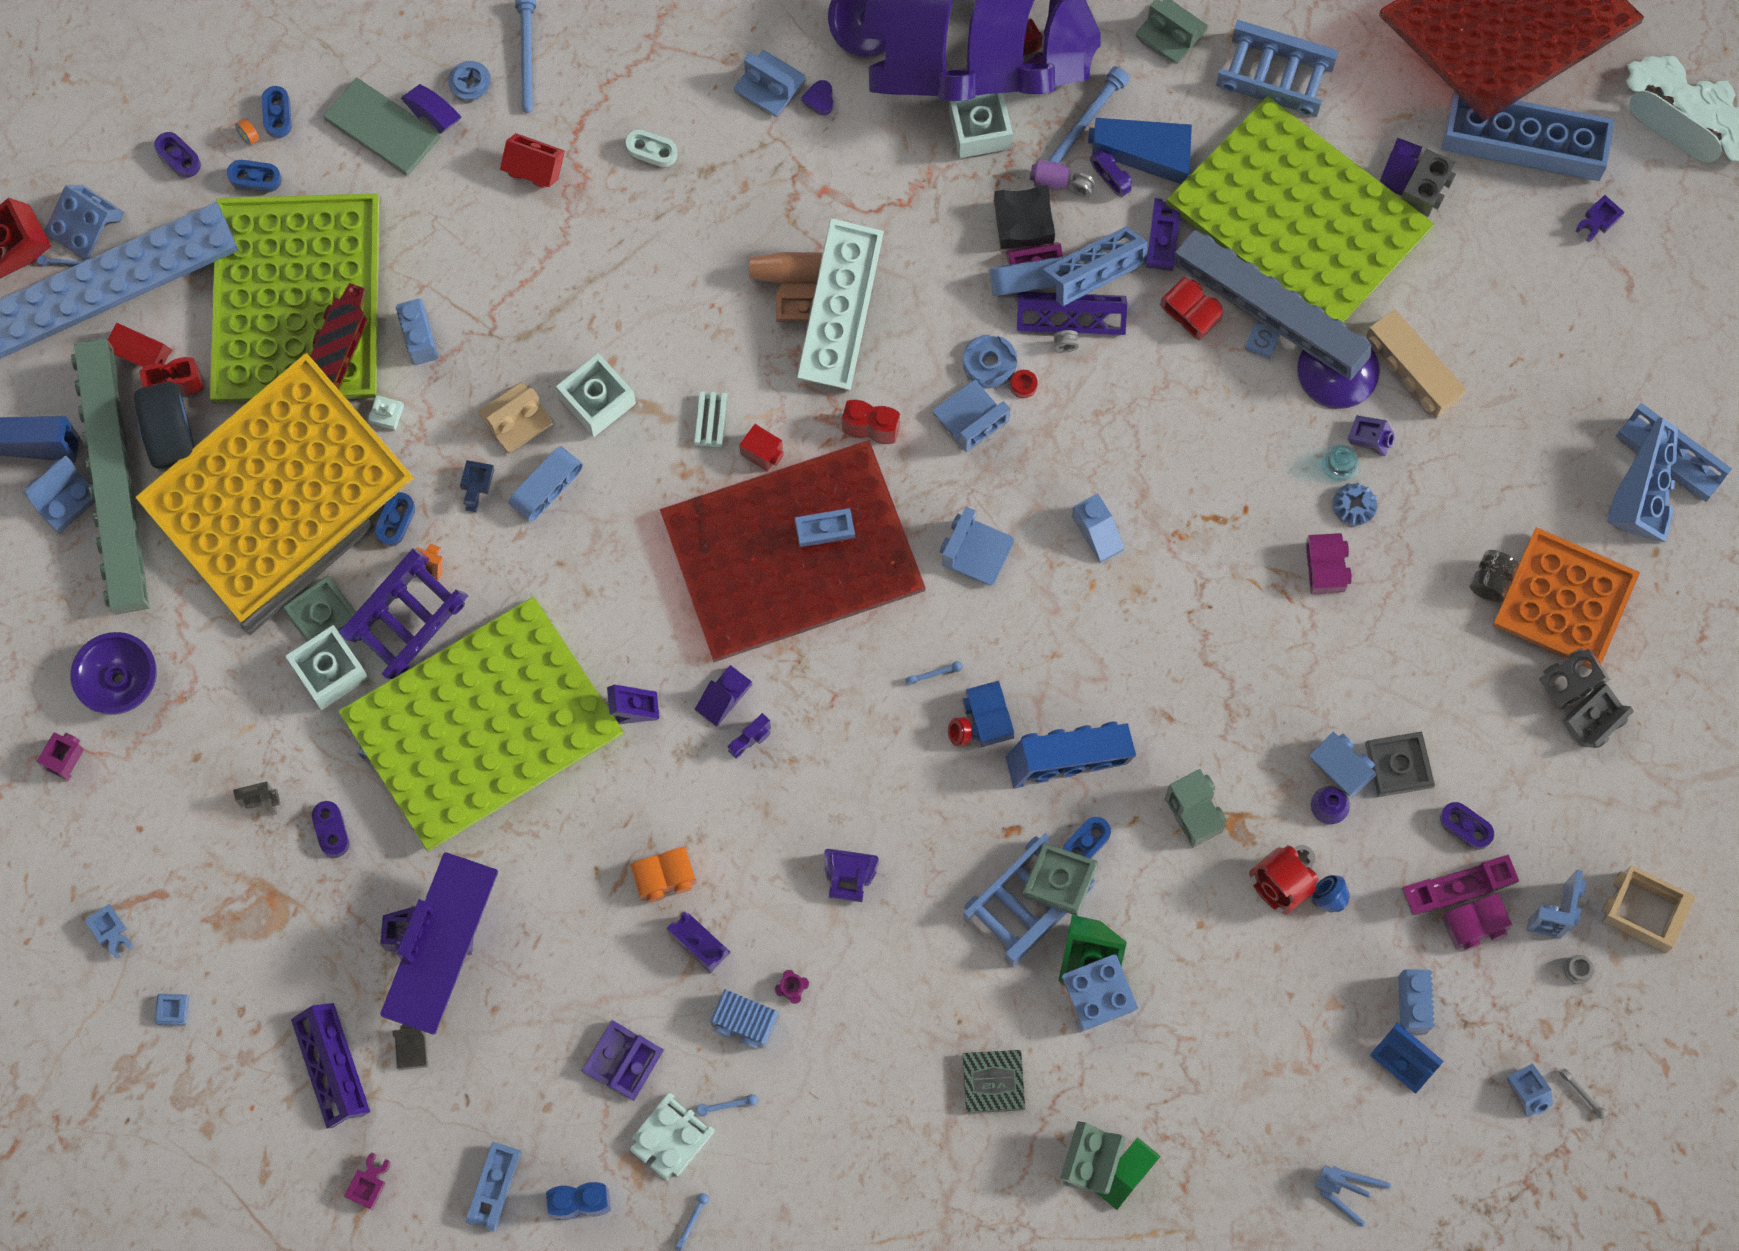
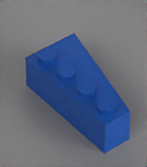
M1116 721L1102 724L1098 728H1091L1090 725H1085L1071 732L1057 729L1044 736H1038L1037 733L1026 734L1021 737V740L1007 754L1006 761L1013 789L1023 787V783L1026 780L1036 779L1037 784L1048 782L1050 778L1058 776L1059 773H1063L1066 778L1084 772L1087 767H1089L1091 772L1127 765L1136 756L1128 723L1118 725Z

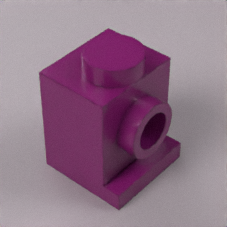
M53 732L36 762L44 770L69 781L70 773L84 749L79 745L80 740L66 732L61 736ZM67 752L66 755H65V757H64V759L61 760V759H60L61 755H62L63 753Z

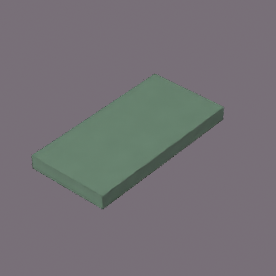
M357 77L323 115L328 123L407 176L441 138L438 131Z

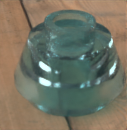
M1337 445L1325 452L1322 458V467L1330 478L1337 481H1346L1357 474L1360 460L1357 453L1351 447Z

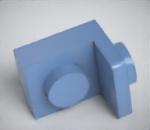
M1534 1064L1507 1076L1508 1084L1522 1102L1524 1113L1527 1117L1534 1114H1542L1553 1105L1552 1089Z

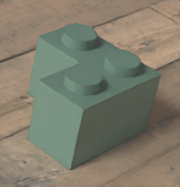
M1201 769L1171 783L1165 796V801L1192 848L1223 833L1226 826V817L1220 807L1215 808L1212 803L1213 790H1215L1214 783L1209 775L1204 776Z

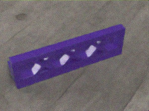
M1018 292L1017 331L1059 332L1073 330L1077 333L1126 335L1128 306L1126 296L1086 294L1062 306L1056 301V293ZM1023 310L1036 311L1041 318L1034 324L1023 323ZM1055 311L1063 312L1068 319L1061 325H1054L1048 317ZM1084 312L1090 313L1095 320L1089 326H1081L1076 318ZM1109 314H1121L1120 327H1108L1103 319Z
M334 1003L310 1006L292 1018L291 1022L326 1128H334L347 1119L362 1117L370 1113ZM308 1019L310 1025L309 1034L306 1033L303 1021ZM315 1047H317L319 1052L318 1062L313 1055ZM324 1074L328 1079L327 1089L324 1088L322 1082ZM333 1102L336 1103L339 1115L334 1117L331 1109Z

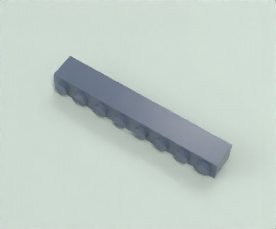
M1194 230L1175 252L1176 267L1350 381L1370 358L1371 343L1365 336L1350 331L1342 321L1330 318L1319 306L1310 305L1297 292L1287 290L1274 277H1267L1254 264L1244 262L1231 249H1224L1215 243L1211 236Z

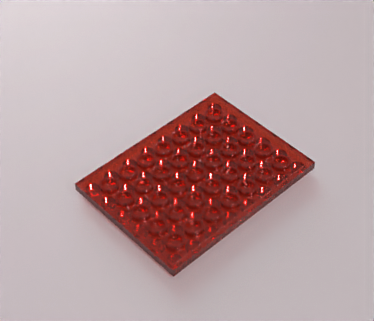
M1395 0L1381 8L1379 16L1484 121L1637 27L1644 19V16L1628 0Z
M870 440L660 509V514L713 663L922 593L926 590ZM850 508L855 538L800 547L795 517Z

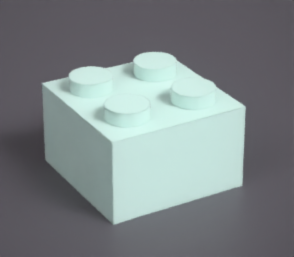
M1003 93L975 95V98L965 101H949L948 112L959 158L1012 149L1013 132Z
M599 353L556 386L559 400L593 437L636 404L634 391Z
M334 625L285 656L321 710L369 680L363 667Z

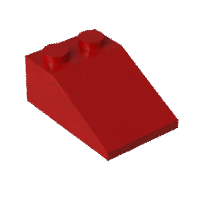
M9 197L0 204V278L33 263L51 247L31 206Z

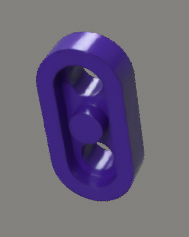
M164 132L156 138L154 147L158 156L179 176L189 178L199 172L201 162L198 155L177 134ZM168 147H174L171 151H166ZM191 163L190 167L183 168L185 164Z
M1098 150L1090 156V162L1095 171L1117 196L1122 198L1131 192V177L1126 171H1121L1117 167L1115 159L1109 152Z
M331 801L318 803L312 810V821L319 846L328 857H341L348 851L350 845L341 810ZM324 811H330L331 814L328 818H321V814ZM332 837L338 838V842L335 845H329V840Z
M1451 802L1441 811L1440 822L1444 829L1469 847L1481 850L1488 847L1493 841L1494 829L1492 825L1464 804ZM1456 815L1459 822L1453 823L1449 816ZM1473 832H1480L1482 840L1475 839Z

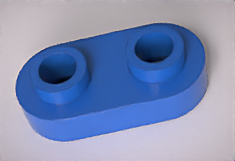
M271 86L262 94L263 125L269 136L282 138L288 135L292 128L290 98L283 87ZM277 100L281 101L278 105L273 104ZM277 124H282V127L274 128Z
M236 160L227 168L228 179L236 188L272 192L282 182L279 169L270 163ZM241 174H246L245 178H238ZM267 178H273L270 182H264Z
M398 492L384 506L375 527L376 537L384 546H396L404 538L415 513V504L408 494ZM398 507H406L404 512H397ZM388 531H395V534L392 537L386 536V533Z
M1101 817L1088 819L1064 844L1063 849L1070 852L1079 850L1082 856L1092 859L1110 838L1111 828L1109 823ZM1094 829L1099 830L1101 836L1095 838L1090 832Z

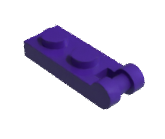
M1154 198L1146 268L1173 271L1180 213L1174 208L1171 209L1161 198ZM1161 212H1163V213H1171V217H1170V216H1162V215H1161Z

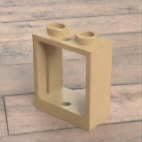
M1632 865L1625 872L1620 871L1613 884L1617 890L1613 897L1609 896L1602 908V912L1606 913L1602 922L1667 953L1674 947L1696 896ZM1630 882L1675 904L1661 936L1616 915Z

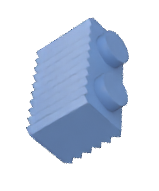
M418 298L397 304L395 308L412 364L419 365L437 360L439 357L422 299Z
M1406 969L1398 976L1400 1025L1411 1034H1427L1435 1026L1433 1023L1435 1019L1432 1017L1435 1014L1432 1011L1435 1007L1432 1005L1434 1003L1432 1000L1434 995L1431 988L1433 985L1431 982L1433 978L1430 976L1433 973L1431 970Z
M724 989L710 1023L711 1026L715 1027V1033L730 1038L731 1034L742 1038L741 1043L743 1045L757 1049L758 1045L766 1047L779 1015L778 1011Z

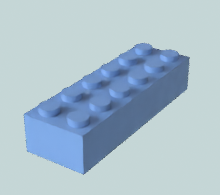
M1455 88L1449 103L1441 150L1600 181L1608 163L1615 119Z

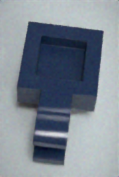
M466 460L460 483L461 489L467 490L463 503L466 505L465 511L476 513L480 493H489L495 470L494 465Z

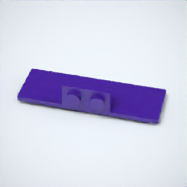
M447 852L443 853L425 901L418 899L416 907L411 906L406 922L409 923L405 934L401 933L398 937L395 950L398 951L397 955L401 962L380 1012L381 1017L432 1035L437 1033L498 876L497 869Z

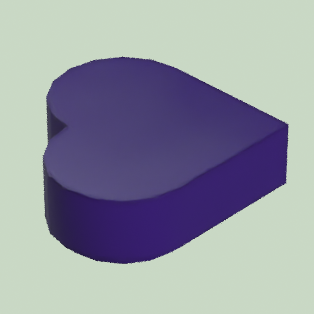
M826 80L815 82L802 95L801 101L817 114L828 115L832 112L834 106L832 85Z

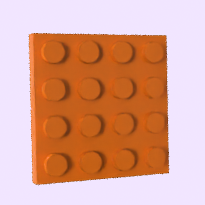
M1536 527L1492 626L1568 660V655L1580 648H1583L1584 651L1590 649L1602 664L1640 572ZM1584 662L1581 664V666H1584L1592 670V665L1590 662Z

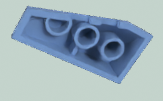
M1664 418L1657 419L1614 495L1607 520L1608 523L1622 531L1661 542H1666L1673 516V506H1669V490L1674 489L1675 480H1671V465L1676 462L1678 427Z

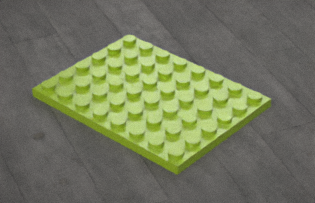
M1268 96L1166 200V205L1171 209L1174 208L1183 219L1201 233L1211 236L1215 243L1224 249H1231L1244 262L1254 264L1267 277H1274L1281 286L1289 291L1297 292L1304 301L1310 305L1319 306L1327 316L1332 319H1338L1343 323L1353 315L1434 226V223Z
M378 193L216 198V202L223 212L239 251L214 262L210 400L212 403L248 402L305 353L311 354L315 346L313 344L314 335L318 329H322L325 322L323 317L328 304L332 305L334 298L340 299L349 283L366 290L362 310L368 322L339 391L346 399L376 398L380 200Z
M534 596L339 710L340 716L367 755L366 757L427 853L624 734L615 717L609 715V708Z

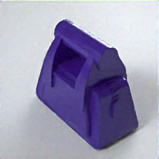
M826 849L824 852L826 868L824 869L827 880L832 881L829 898L863 902L864 886H869L877 873L876 870L879 865L878 856ZM839 882L856 884L857 890L839 888Z

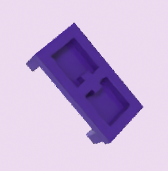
M685 911L681 913V918L677 923L672 922L667 927L669 936L710 974L730 954V951Z

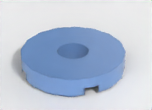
M982 335L973 339L966 346L963 355V369L971 381L976 380L982 387L993 388L1007 383L1015 373L1017 353L1013 345L1005 338ZM986 356H994L998 362L993 366H987L982 360Z

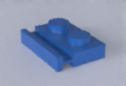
M1398 1022L1370 1054L1372 1058L1415 1094L1444 1062Z

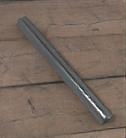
M366 519L314 565L262 605L243 623H240L241 628L247 634L252 635L373 529V523Z

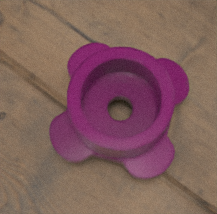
M786 970L783 972L780 984L775 987V993L777 996H784L790 999L792 1004H797L801 1001V994L804 989L809 987V981L805 977L801 978L799 975L794 974L792 970ZM793 984L795 988L790 989L789 986Z

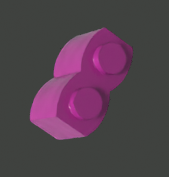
M1342 533L1308 535L1306 539V556L1311 594L1345 592L1347 584H1351L1352 581L1351 569L1346 567L1345 558L1349 556L1348 542L1343 541Z
M1499 893L1450 910L1442 916L1455 949L1463 947L1465 951L1480 946V940L1490 937L1491 941H1495L1507 936L1506 930H1509L1512 926Z

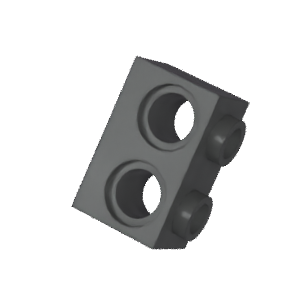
M1426 148L1401 199L1421 214L1429 217L1433 208L1439 209L1445 195L1441 194L1444 186L1450 188L1456 176V173L1452 172L1456 162ZM1430 171H1437L1440 175H1434ZM1419 192H1425L1430 197H1423Z
M1580 648L1568 655L1569 660L1562 665L1555 663L1543 671L1545 675L1540 677L1539 680L1556 708H1565L1611 680L1592 650L1586 649L1584 651L1583 648ZM1584 662H1590L1592 672L1590 675L1582 677L1579 673L1580 665ZM1564 676L1567 679V687L1565 690L1557 692L1554 686L1557 678Z

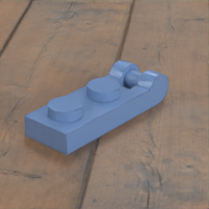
M492 1142L466 1218L467 1224L475 1226L477 1223L486 1226V1230L496 1231L522 1153L521 1150ZM483 1203L492 1206L490 1214L480 1212Z

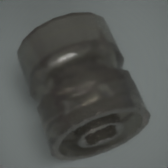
M1496 550L1485 551L1478 566L1480 570L1476 571L1469 586L1471 591L1483 599L1492 602H1502L1510 586L1508 581H1512L1519 566L1518 562L1503 552Z

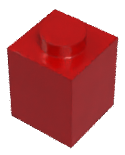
M757 424L752 426L739 444L740 455L767 472L772 465L777 466L784 455L782 440Z

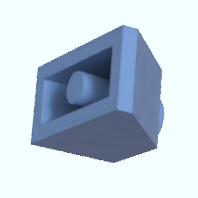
M1098 493L1074 506L1072 518L1100 563L1124 551L1113 516Z

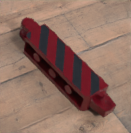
M351 283L348 284L340 299L334 298L332 305L328 304L323 317L325 322L322 329L316 331L313 339L315 346L312 353L308 354L338 389H340L368 322L362 310L366 290Z

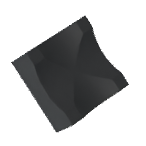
M1048 185L1022 191H994V206L1001 249L1054 243L1055 229Z

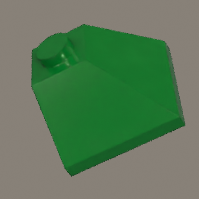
M1072 915L1058 981L1064 983L1062 979L1063 974L1113 954L1117 955L1122 967L1127 942L1099 920Z

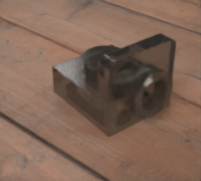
M267 781L233 790L235 801L240 807L244 806L246 809L256 808L265 801L267 811L272 816L277 815L276 806L280 805L277 789H272Z
M401 1025L400 1030H393L397 1069L407 1070L428 1067L426 1033L406 1025Z

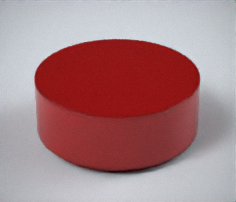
M1019 370L1012 375L1010 389L1016 397L1029 398L1037 390L1038 380L1033 372Z
M965 717L953 718L948 725V737L954 746H965L971 742L972 726Z

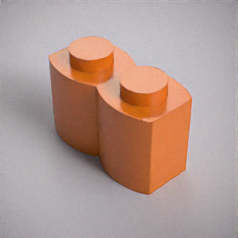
M686 847L672 849L630 864L639 896L642 901L647 900L648 903L662 900L664 894L675 891L676 894L688 892L692 889V885L697 883Z

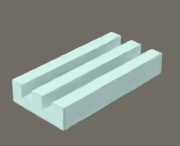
M700 391L695 446L723 447L727 393L717 395L716 392L706 394L704 391ZM705 401H710L706 440H701ZM716 402H721L717 441L712 440Z

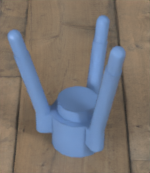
M1325 1165L1315 1186L1322 1190L1320 1196L1330 1200L1361 1227L1365 1226V1222L1332 1193L1339 1194L1343 1187L1367 1198L1371 1197L1370 1192L1346 1182V1178L1388 1189L1391 1187V1184L1375 1178L1344 1171L1336 1166L1331 1168Z

